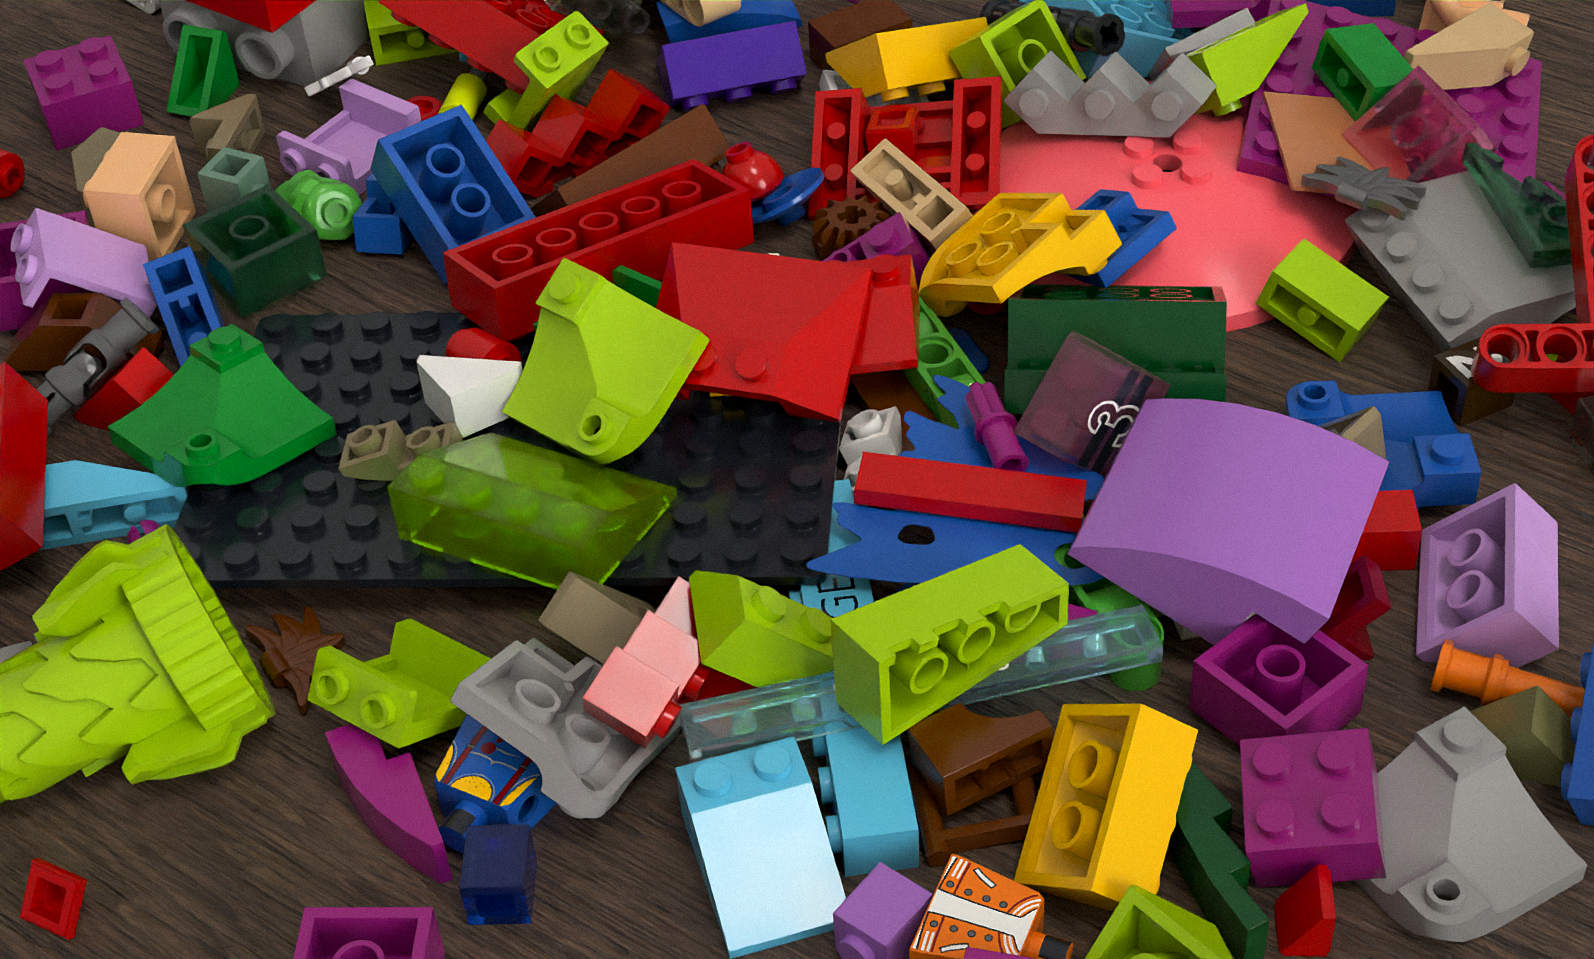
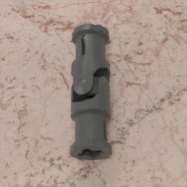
M125 297L120 302L122 308L100 329L94 327L68 352L63 361L65 363L64 366H53L45 374L47 380L36 389L48 400L47 437L53 432L51 426L73 405L79 407L88 398L90 389L102 385L128 360L126 354L148 333L154 335L159 331L155 323L129 298ZM94 345L101 351L107 361L106 369L103 368L100 359L84 350L87 346Z

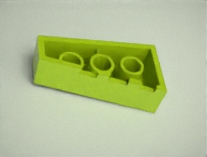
M1019 544L830 619L836 703L882 745L886 744L1068 625L1069 583Z

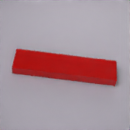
M863 452L854 489V504L1078 533L1082 524L1087 480Z

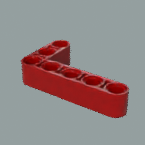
M1594 134L1584 137L1576 145L1564 180L1578 324H1499L1485 330L1480 337L1472 361L1471 374L1478 386L1487 391L1496 393L1594 392V215L1591 213L1594 212V170L1587 167H1594ZM1500 354L1507 357L1510 362L1500 363L1493 360L1489 355ZM1546 354H1557L1563 357L1566 362H1554Z

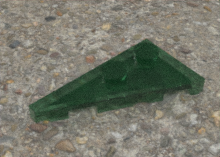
M1466 143L1461 159L1529 267L1551 268L1554 266L1572 265L1567 207L1563 197L1531 176L1524 178L1523 183L1502 170L1505 159L1488 149L1478 146L1476 143Z

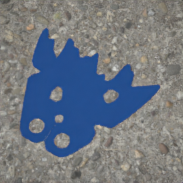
M934 375L933 381L946 393L938 397L937 401L955 416L959 429L929 420L915 412L907 411L904 415V421L909 426L906 436L914 445L915 450L901 452L898 456L993 468L986 447L978 443L974 435L976 423L965 399L966 394L970 392L969 387L948 377ZM1025 432L1016 435L1025 456L1029 460L1025 472L1087 480L1085 501L1095 499L1104 481L1102 476L1095 471H1090L1091 468L1088 466L1086 469L1078 466L1079 459L1042 433ZM835 502L832 504L835 511L839 514L837 523L860 537L861 541L813 559L806 564L811 570L838 576L920 584L1021 544L1066 580L1069 585L1093 583L1104 577L1088 566L1071 569L1060 565L1055 560V550L1061 545L1073 543L1077 535L1076 532L899 509L893 511L845 502ZM914 524L929 527L934 534L935 541L927 545L907 544L901 542L898 539V535L903 527Z

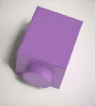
M880 862L833 912L835 951L839 953L842 959H909L910 946L933 894Z

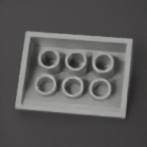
M1488 166L1419 183L1427 187L1425 197H1418L1420 200L1418 210L1406 207L1407 212L1404 221L1371 207L1366 211L1360 209L1345 219L1363 258L1442 352L1480 338L1485 330L1494 325L1550 324L1576 307L1571 254Z

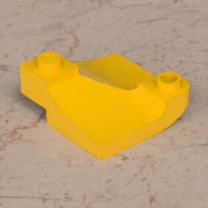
M999 193L946 239L934 252L921 276L918 295L927 307H930L936 315L942 317L957 314L966 307L968 301L1002 304L1027 284L1052 272L1080 274L1081 276H1090L1097 273L1107 265V258L1122 245V242L1105 210H1071L1063 193Z

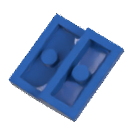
M1100 189L1075 210H1105L1122 245L1107 258V265L1097 273L1090 276H1081L1080 274L1066 275L1087 284L1107 288L1175 231L1177 226L1169 211L1138 208L1130 192Z

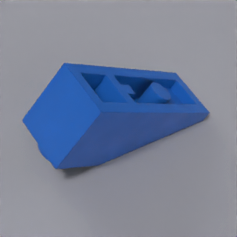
M190 246L143 264L180 366L190 356L189 345L207 337L213 330L225 327L205 269Z

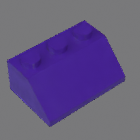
M796 21L662 45L655 62L669 106L681 105L682 111H691L703 103L707 107L709 106L708 100L722 97L726 98L727 103L745 101L753 98V91L769 89L771 95L791 92L797 89L796 83H801L807 74Z

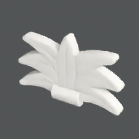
M369 55L366 57H356L349 61L346 67L319 79L304 89L310 97L349 77H359L367 73L369 67L374 63Z

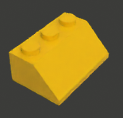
M986 17L876 33L825 53L826 60L852 88H862L865 98L881 95L882 103L893 102L908 98V91L914 89L918 90L919 97L933 95L946 91L945 84H954V80L963 79L948 51L987 27L988 24Z
M1063 704L1014 881L1036 891L1110 911H1115L1130 885H1137L1156 895L1160 886V874L1168 843L1176 825V813L1186 775L1192 764V752L1198 730L1143 704Z

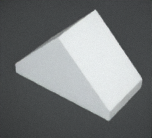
M419 355L416 362L426 405L444 424L454 421L463 438L510 418L502 410L522 374L521 362Z

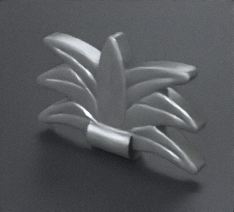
M1337 157L1336 165H1316L1315 173L1303 174L1301 185L1322 189L1334 194L1338 202L1366 211L1369 207L1379 209L1402 221L1406 219V207L1418 210L1420 201L1418 197H1425L1427 189L1425 185L1388 177V167L1370 171L1366 167L1344 157Z

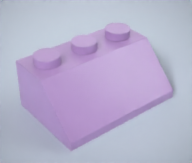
M1516 483L1422 530L1416 656L1423 662H1438L1444 639L1453 641L1455 648L1489 658L1495 653L1504 655V659L1510 660L1509 666L1516 668L1559 650L1558 522Z

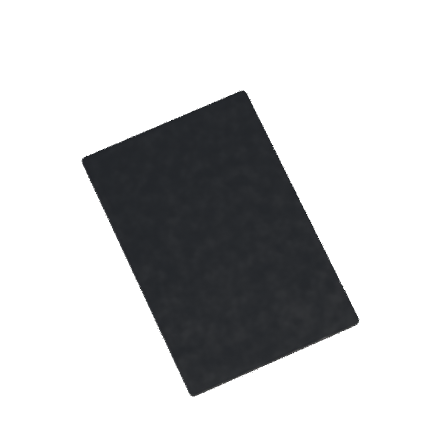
M421 311L418 313L401 314L372 312L368 314L346 315L330 312L320 315H288L279 313L262 318L256 327L253 337L263 343L265 353L283 375L311 402L333 417L336 435L254 480L237 485H191L173 529L189 550L213 589L560 587L569 571L605 586H673L678 576L689 582V577L695 570L738 575L758 585H818L826 580L827 573L811 570L806 564L813 559L829 554L834 482L836 481L841 422L791 416L779 402L739 396L710 397V392L691 390L689 400L674 398L657 427L637 449L620 459L604 465L595 464L511 418H507L463 438L455 472L400 481H378L345 477L338 469L347 434L353 433L358 428L366 425L376 426L396 420L406 436L422 427H436L444 424L425 403L416 361L419 355L446 357V346L454 333L461 329L482 328L460 312L435 313L433 311ZM535 331L529 332L521 340L509 342L517 347L521 354L522 370L530 354ZM598 427L595 430L594 434H596L600 430Z

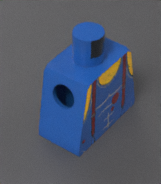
M467 714L434 780L441 813L446 817L439 827L442 840L450 848L463 853L469 851L481 833L508 844L519 842L557 804L540 791L542 774L538 766L525 754Z

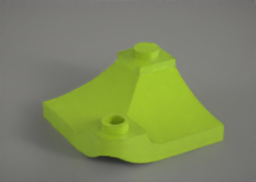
M563 258L536 301L541 310L534 342L522 374L502 412L512 420L595 464L604 465L633 452L654 431L710 339L701 331L667 315L617 287L603 276ZM598 427L600 430L596 434H594L595 430Z

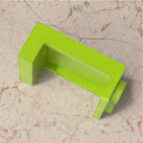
M573 12L516 53L513 59L514 63L530 79V83L523 95L508 88L487 104L483 111L484 114L495 125L501 119L528 132H532L555 93L571 101L576 99L608 46V41L580 12Z
M410 618L396 622L388 655L362 662L330 645L319 648L307 700L399 749L461 726L467 713L451 703L450 700L459 683L491 658Z

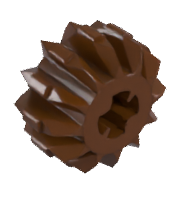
M846 195L845 200L840 202L828 200L826 208L816 210L815 219L813 220L811 242L815 254L820 256L821 261L825 260L832 253L861 237L877 224L889 219L891 214L885 212L882 202L870 203L867 196L856 200Z

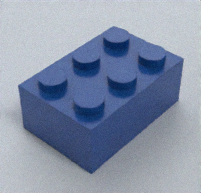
M462 105L392 133L377 141L370 170L444 285L448 283L443 252L536 218Z

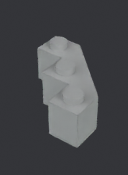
M1050 51L1003 101L1038 134L1170 137L1203 105L1217 85L1183 52L1149 84L1116 51L1086 83Z

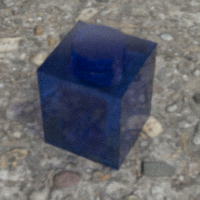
M495 823L492 825L467 826L459 889L469 925L530 924L532 922L537 857L530 824L512 825L509 823Z

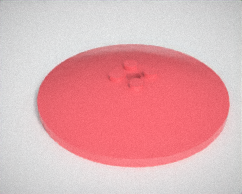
M1251 94L1240 98L1242 107L1227 114L1215 117L1213 110L1193 114L1170 137L1038 134L1024 120L1010 125L1001 133L1000 193H1063L1071 210H1075L1100 189L1130 192L1137 207L1140 209L1169 211L1177 229L1111 285L1222 286L1227 301L1226 332L1251 327L1275 319L1273 315L1255 303L1272 271L1303 239H1306L1346 266L1352 257L1356 243L1345 219L1360 210L1338 202L1332 196L1316 192L1291 190L1289 185L1265 177L1236 171ZM1162 170H1172V172H1163ZM972 209V215L974 216L980 209ZM1056 272L1044 275L1029 283L1091 285L1066 274Z

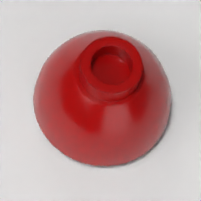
M750 142L735 144L724 153L727 161L721 174L749 189L751 203L768 196L780 186L784 178L781 166L767 153L753 149Z

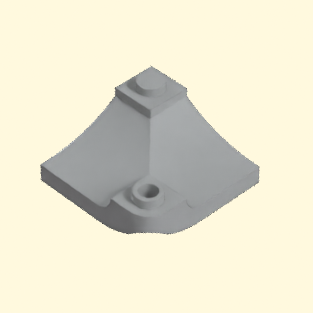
M534 637L526 644L515 640L461 681L450 700L451 703L529 757L538 766L542 774L540 791L558 803L559 807L566 814L580 819L598 818L604 815L618 801L634 777L677 737L686 721L684 717L679 715L664 739L656 735L646 749L583 711L582 697L604 664L587 655L574 666Z
M1465 707L1416 732L1415 740L1392 762L1377 773L1386 878L1354 880L1389 917L1408 931L1429 938L1453 942L1470 941L1504 926L1582 881L1587 868V863L1559 835L1523 787L1505 756L1507 747Z

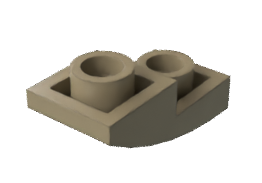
M396 420L376 426L366 425L358 428L353 433L347 434L338 469L345 477L378 481L421 479L455 472L463 436L454 421L436 427H422L406 436Z

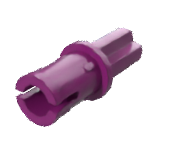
M978 381L971 384L969 387L970 392L966 394L965 399L976 423L974 435L977 442L986 447L993 468L1025 472L1029 460L1025 456L1015 434L1018 426L1015 417L1006 412L994 384L991 382L980 384Z

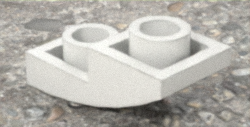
M896 406L881 411L875 409L865 410L847 422L839 449L848 465L843 480L850 479L853 498L863 452L895 456L902 452L901 418Z

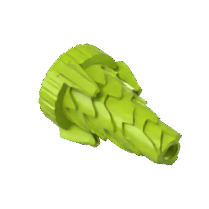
M165 524L130 544L104 540L95 545L72 567L54 588L45 603L32 615L39 630L33 634L37 643L0 663V804L6 800H16L38 794L80 770L88 777L124 756L126 758L121 768L132 785L146 780H166L224 767L235 761L242 737L266 724L267 719L276 715L269 692L238 631L195 559L169 525Z

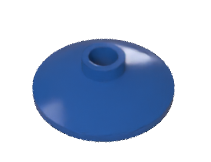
M809 168L783 178L780 186L774 192L751 203L753 224L778 219L779 223L784 226L802 217L806 212L802 204L815 193L824 180L825 175L820 168Z

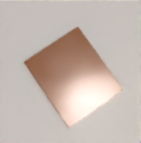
M1264 91V102L1267 106L1270 122L1291 190L1330 193L1322 189L1301 185L1303 174L1315 173L1316 165L1318 164L1336 165L1337 157L1352 160L1370 171L1388 167V177L1412 181L1391 122L1359 127L1336 98Z

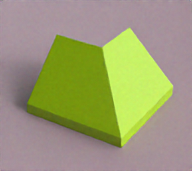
M1130 885L1085 959H1233L1215 924L1137 885Z

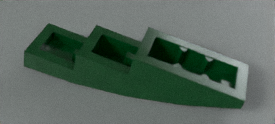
M1192 761L1178 805L1176 825L1168 845L1177 868L1205 918L1216 925L1223 941L1235 959H1262L1265 955L1270 919L1247 894L1251 862L1230 839L1233 806Z

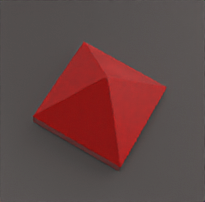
M32 859L19 918L67 940L74 938L87 879L43 859Z

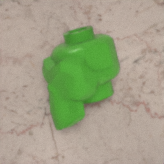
M311 170L298 172L290 180L281 184L273 192L269 202L270 210L276 220L288 230L289 235L296 242L304 246L318 240L347 239L354 234L352 216L362 205L357 192L348 184L339 180L320 177Z

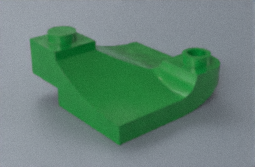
M234 324L217 328L210 332L207 337L189 345L190 356L158 392L141 406L107 426L113 445L166 482L178 487H187L194 484L237 485L267 474L336 435L333 417L311 402L283 375L265 353L261 341Z

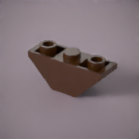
M52 293L17 331L4 362L15 371H49L53 366H64L65 363L63 361L68 352L94 327L98 329L103 327L122 306L103 293ZM159 329L154 335L148 333L126 354L127 359L129 360L143 347L158 358L165 340L163 331ZM94 345L87 346L84 350L100 359L103 368L106 369L107 361L101 351Z

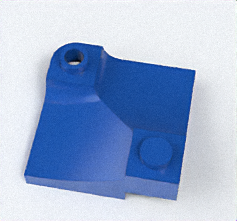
M1336 380L1303 382L1293 386L1288 391L1284 415L1316 426L1371 406L1376 407L1381 414L1386 459L1389 461L1379 491L1413 490L1417 511L1419 507L1466 505L1476 502L1482 472L1470 433L1460 434L1449 415L1441 391L1350 395L1339 390Z

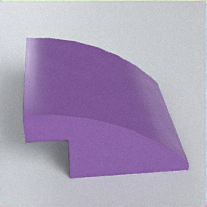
M1147 399L1141 405L1067 554L1212 645H1215L1238 628L1252 612L1305 644L1331 616L1389 461L1335 433L1277 412L1241 404L1203 399Z

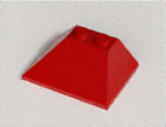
M1002 77L954 80L953 100L875 107H869L862 88L815 91L811 168H820L825 177L815 193L809 198L808 217L810 221L815 219L816 210L827 207L828 200L840 202L844 201L846 195H848L851 199L856 200L867 196L870 203L878 202L852 175L850 170L869 153L865 132L872 111L874 109L901 107L919 108L918 148L913 162L969 210L982 209L1000 193Z
M672 242L656 309L701 331L710 339L675 399L689 400L691 390L774 401L779 402L791 416L840 423L874 270L872 267Z

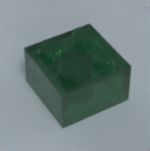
M269 185L183 224L188 246L192 248L204 267L210 285L241 317L261 310L266 305L327 276L317 230Z

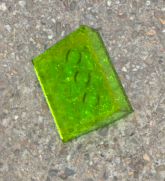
M494 433L420 453L388 486L400 539L454 555L558 590L569 571L603 584L636 543L641 540L677 498V489L675 487Z

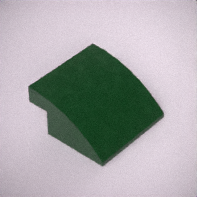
M1027 284L1008 299V364L1005 368L1004 408L1006 412L1010 414L1090 415L1093 409L1101 402L1114 400L1131 369L1140 372V375L1122 406L1128 405L1144 375L1152 377L1154 380L1138 406L1139 409L1147 399H1203L1226 402L1227 373L1225 369L1227 301L1222 286L1109 285L1107 288L1094 285ZM1107 403L1098 407L1093 415H1100L1106 411L1110 413V416H1136L1138 412L1134 408H1125L1116 412L1115 406Z

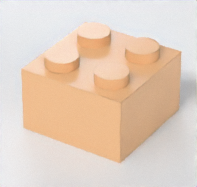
M121 132L110 150L105 153L103 161L92 178L86 182L83 190L84 203L90 209L95 228L145 245L149 262L173 252L196 213L175 136Z

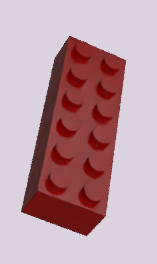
M691 159L443 252L451 306L485 331L505 341L521 340L529 332L534 331L533 324L539 320L541 310L536 301L563 258L603 276L612 284H614L612 270L619 265L660 281L664 276L672 242L737 250L754 243L750 190L700 161Z

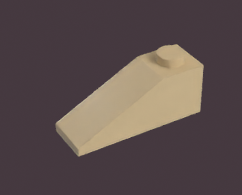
M1488 3L1408 49L1404 59L1424 81L1420 92L1492 86L1509 75H1517L1524 68L1530 57V52L1527 49L1535 32L1491 3Z
M886 138L850 170L852 175L878 202L883 203L884 208L892 216L900 211L926 245L931 255L934 254L946 239L973 216L963 203Z

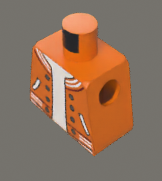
M951 854L910 946L909 959H964L966 947L1035 959H1071L1073 942L1043 933L1045 899L1039 892L962 856Z

